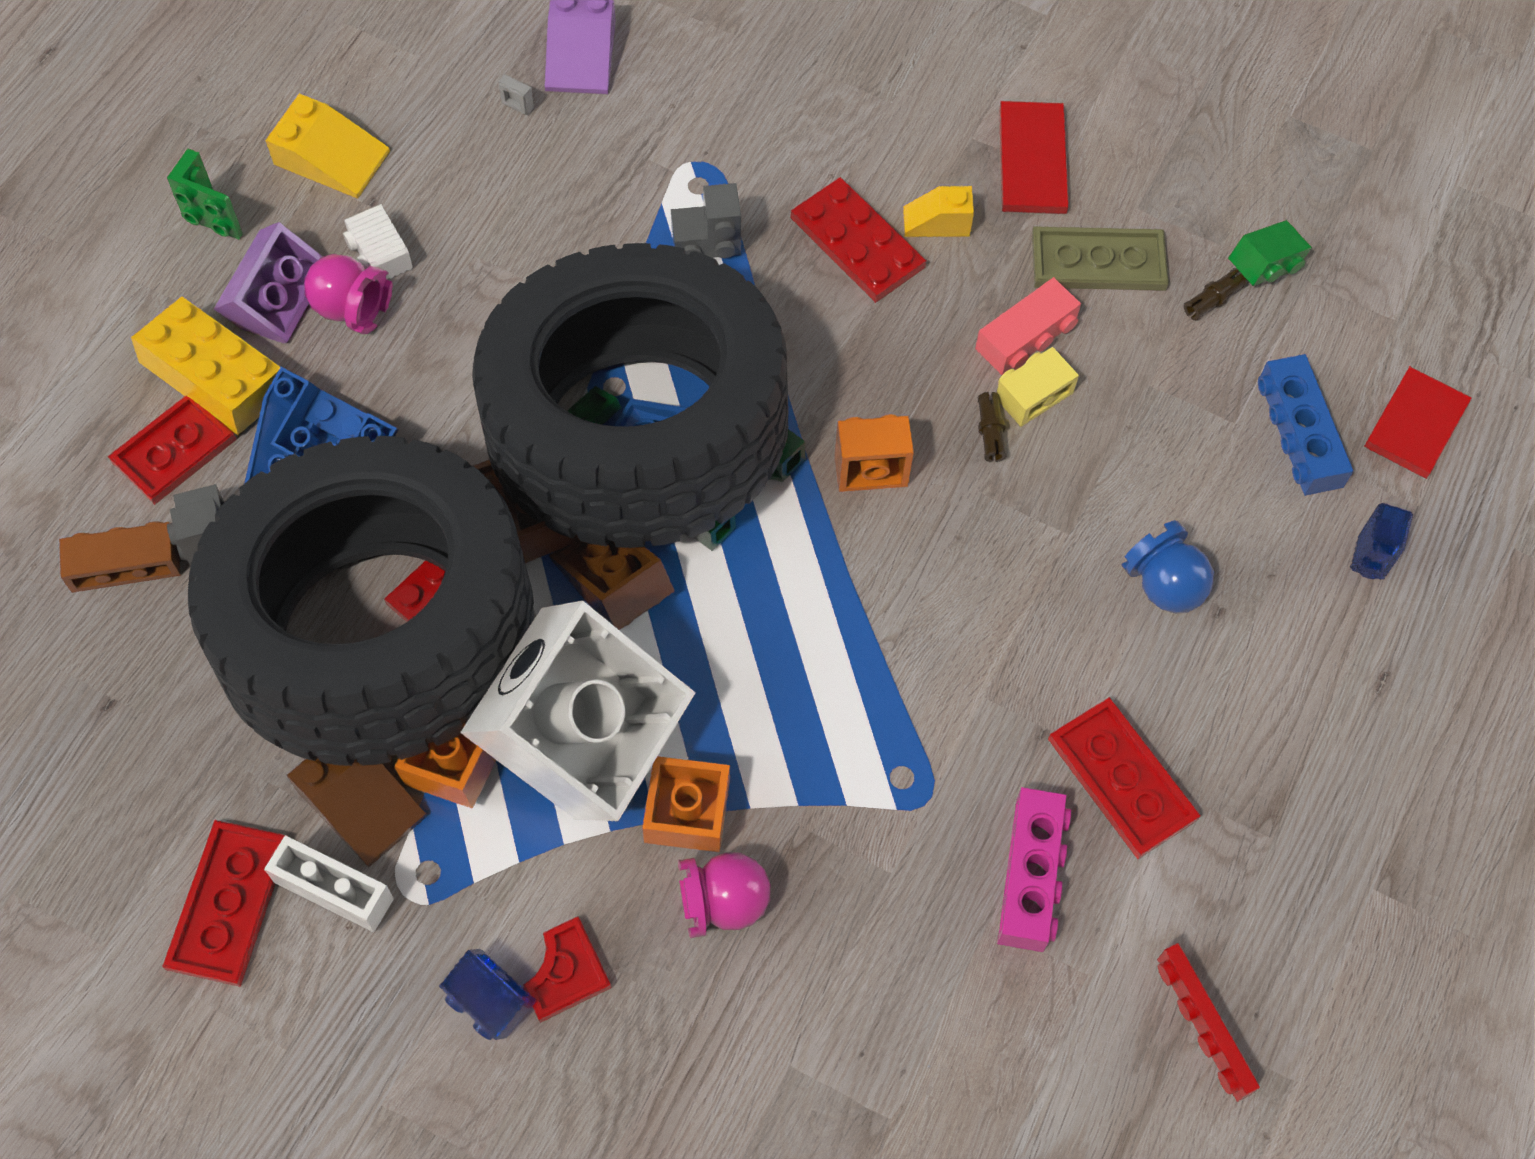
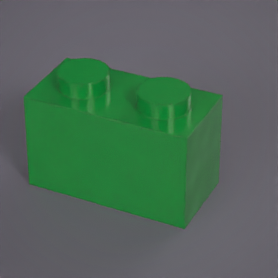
M1285 220L1243 235L1228 259L1250 284L1255 286L1266 281L1271 283L1287 273L1292 275L1298 272L1305 265L1306 261L1304 258L1312 247Z

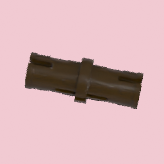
M1233 268L1218 281H1211L1206 284L1201 293L1184 303L1185 313L1189 317L1192 313L1196 312L1191 316V319L1199 320L1201 316L1215 306H1223L1229 296L1247 285V279L1241 273L1235 277L1239 270Z
M984 392L977 397L981 418L978 430L983 435L984 459L992 462V455L994 454L995 462H1000L1007 457L1003 436L1006 424L1001 418L1000 397L998 393L992 392V400H990L989 392Z

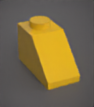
M939 186L903 207L904 236L970 237L974 216L972 186Z

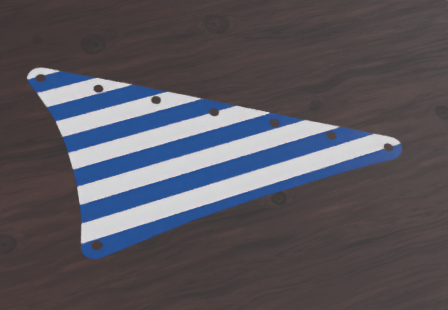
M688 162L676 169L646 243L651 244V248L656 249L659 244L674 246L671 229V209L703 206V194H693L688 189V183L691 179L703 178L709 185L728 184L724 174L718 168L706 162ZM741 237V255L729 258L715 257L714 259L717 260L719 265L724 263L742 274L746 281L749 280L755 286ZM635 361L608 366L593 372L584 395L595 386L603 390V384L612 377L622 379L626 384L625 391L621 395L615 396L618 398L622 408L603 424L615 426L630 398L688 408L704 395L709 389V385L693 373L674 365L652 361ZM788 395V429L802 439ZM806 450L805 461L784 482L769 479L761 492L749 504L745 503L744 508L735 515L736 529L713 551L694 537L688 538L685 534L681 535L680 541L670 544L653 546L651 541L645 542L644 547L661 559L674 592L619 631L695 692L658 754L659 757L730 765V783L726 811L787 806H856L912 811L926 805L933 796L935 784L930 762L850 578ZM552 553L525 563L533 590V607L536 616L540 609L544 607L584 601L588 604L551 561L549 555ZM497 760L473 809L425 792L420 808L426 813L427 817L414 827L407 836L395 867L396 884L402 895L410 901L420 905H431L445 900L484 878L559 846L607 832L643 825L652 766L619 821L575 820ZM898 766H905L911 769L914 774V782L907 789H898L890 781V773ZM424 861H434L441 869L439 879L431 885H424L418 882L415 876L417 867Z

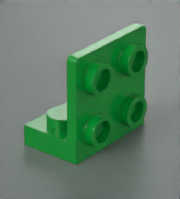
M187 148L167 177L182 217L190 224H200L212 229L220 236H231L239 240L243 233L229 196L213 190L200 153Z

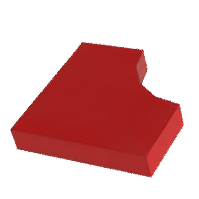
M579 916L543 933L546 945L544 962L536 975L523 984L540 1023L612 988Z

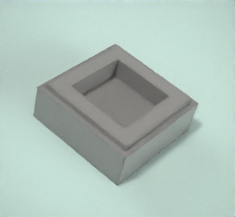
M504 74L498 81L502 103L525 115H529L534 109L531 87Z

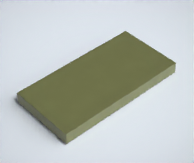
M1033 226L1034 288L1041 287L1053 277L1063 287L1070 289L1166 291L1168 287L1164 229Z

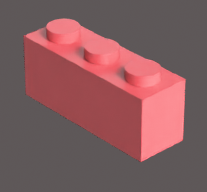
M1053 277L979 330L975 349L1001 375L1012 368L1017 370L1026 363L1031 354L1037 350L1039 352L1044 351L1056 336L1062 332L1066 334L1076 326L1081 303Z

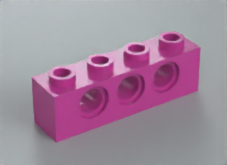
M1021 787L1015 805L997 940L999 945L1044 952L1049 941H1055L1058 918L1052 917L1053 903H1060L1063 884L1062 881L1056 880L1058 867H1064L1067 853V845L1061 844L1062 831H1068L1071 819V809L1065 808L1067 795ZM1036 827L1043 828L1049 834V839L1041 840L1036 838L1031 829ZM1030 863L1040 865L1044 869L1045 875H1032L1026 865ZM1022 901H1035L1039 905L1041 912L1036 914L1027 912L1022 906Z

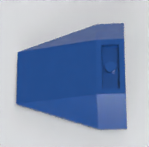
M280 367L263 397L245 483L261 471L268 474L271 472L269 466L294 453L299 457L303 456L304 449L327 442H332L336 446L339 445L340 439L368 436L371 441H375L377 436L395 437L399 429L368 412L367 414L319 389L306 379Z

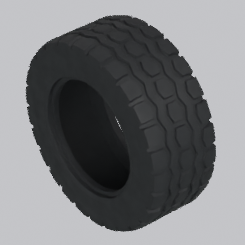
M650 243L623 244L622 249H617L615 245H607L589 249V254L587 255L577 252L556 260L554 267L547 264L527 276L525 283L519 282L502 298L501 304H497L490 313L477 342L472 370L473 387L493 471L504 490L515 503L518 502L522 510L539 523L545 521L549 529L573 539L578 535L580 541L594 545L608 546L610 541H614L616 547L638 548L644 547L646 541H651L653 546L678 542L682 534H685L688 538L700 535L713 529L715 520L722 524L739 513L744 508L745 503L749 504L765 487L783 454L782 451L788 436L789 418L787 350L782 328L771 306L756 286L749 280L746 281L744 276L724 263L719 265L716 259L696 251L686 254L685 248L659 244L655 249L651 248ZM652 361L674 365L693 373L709 385V389L704 395L684 411L662 421L640 426H608L589 422L569 413L558 405L567 391L581 379L597 370L626 362Z
M368 436L340 439L339 445L336 446L332 442H327L304 449V455L301 457L294 453L269 466L271 472L268 474L261 471L239 488L240 496L232 494L216 512L215 522H209L198 542V549L194 552L189 573L188 609L194 634L228 700L239 717L262 738L291 754L312 761L319 759L326 764L352 766L355 759H357L361 766L391 762L392 755L396 754L400 760L429 751L428 744L432 742L440 746L461 734L462 725L467 723L534 620L533 590L515 523L507 503L495 486L466 460L446 449L442 451L436 445L414 439L408 443L405 438L394 436H377L375 441H371ZM380 555H404L428 561L445 571L438 590L427 605L409 621L384 635L355 643L324 644L308 641L286 632L290 617L304 594L324 576L353 561Z

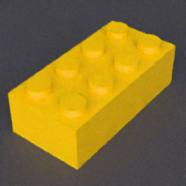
M182 296L131 337L138 362L182 395L188 396L209 411L237 435L259 418L263 397L280 369L279 365Z

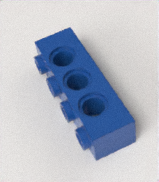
M1306 354L1267 361L1258 378V388L1260 394L1266 397L1269 404V416L1271 422L1277 425L1280 432L1281 447L1283 452L1289 455L1293 465L1292 474L1295 482L1300 484L1304 496L1344 488L1353 473V468ZM1309 452L1316 454L1318 457L1313 456Z

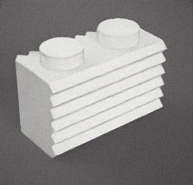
M381 204L344 220L347 231L343 233L344 239L351 251L357 249L360 254L357 257V261L362 263L366 269L369 266H376L388 271L386 279H392L394 276H399L400 273H405L406 270L410 271L413 268L408 249Z

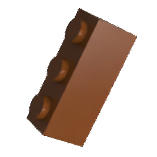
M153 521L139 527H115L106 532L93 534L77 533L72 537L59 539L61 579L69 590L74 593L181 576L177 544L172 545L167 530L169 522Z

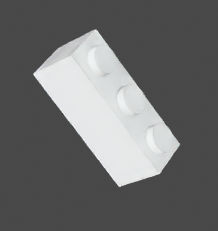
M286 835L264 869L275 884L372 932H375L394 899L387 885Z

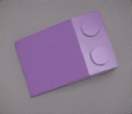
M550 0L545 91L608 94L616 23L614 0Z

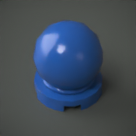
M1174 520L1164 524L1167 531L1156 538H1153L1149 533L1135 544L1125 555L1127 561L1122 563L1121 566L1130 577L1142 575V588L1149 601L1162 610L1178 614L1188 613L1205 602L1213 589L1214 570L1207 555L1196 546L1183 543L1187 538L1188 532L1179 521Z

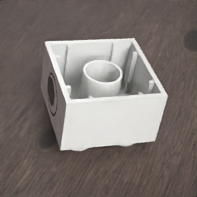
M584 601L555 605L540 609L460 733L575 820L619 821L695 692Z

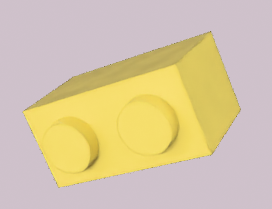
M1051 347L1042 354L1041 352L1033 354L1026 361L1025 365L1017 370L1010 369L1000 377L997 389L1000 397L999 403L1022 427L1073 394L1079 375L1054 347Z

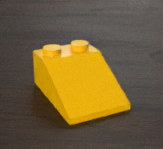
M300 93L265 140L274 165L357 199L390 152L388 146L329 105Z

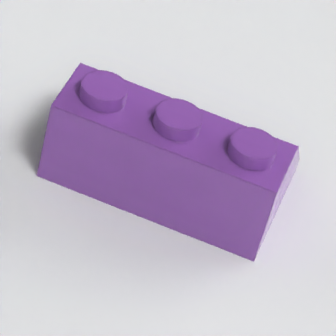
M280 222L263 228L257 233L214 310L241 330L281 343H287L309 304L305 296L304 278L309 268L323 256Z

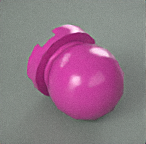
M338 254L321 257L309 268L304 278L305 296L312 310L325 319L345 321L346 326L350 330L360 334H369L378 326L372 322L380 310L386 313L392 296L393 283L386 279L388 271L376 266H369L366 269L362 263L353 257Z
M726 852L712 857L702 868L697 866L694 858L678 860L679 871L686 870L687 876L684 880L679 881L685 919L693 918L695 926L688 928L690 938L706 936V926H709L710 923L722 930H741L753 925L764 915L770 902L771 884L766 871L755 859L743 853Z

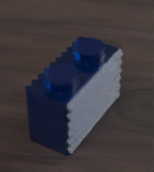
M1385 503L1378 504L1358 535L1357 545L1354 548V557L1351 560V570L1360 573L1361 576L1368 579H1385L1387 573H1389L1405 550L1413 518L1412 512Z
M481 949L466 951L464 956L460 958L459 962L449 972V975L439 985L447 994L445 997L446 1003L459 1013H464L465 1011L475 1020L473 1028L488 1040L492 1038L495 1040L507 1038L536 1002V999L529 992L525 991L513 977L508 975L501 966L497 965Z

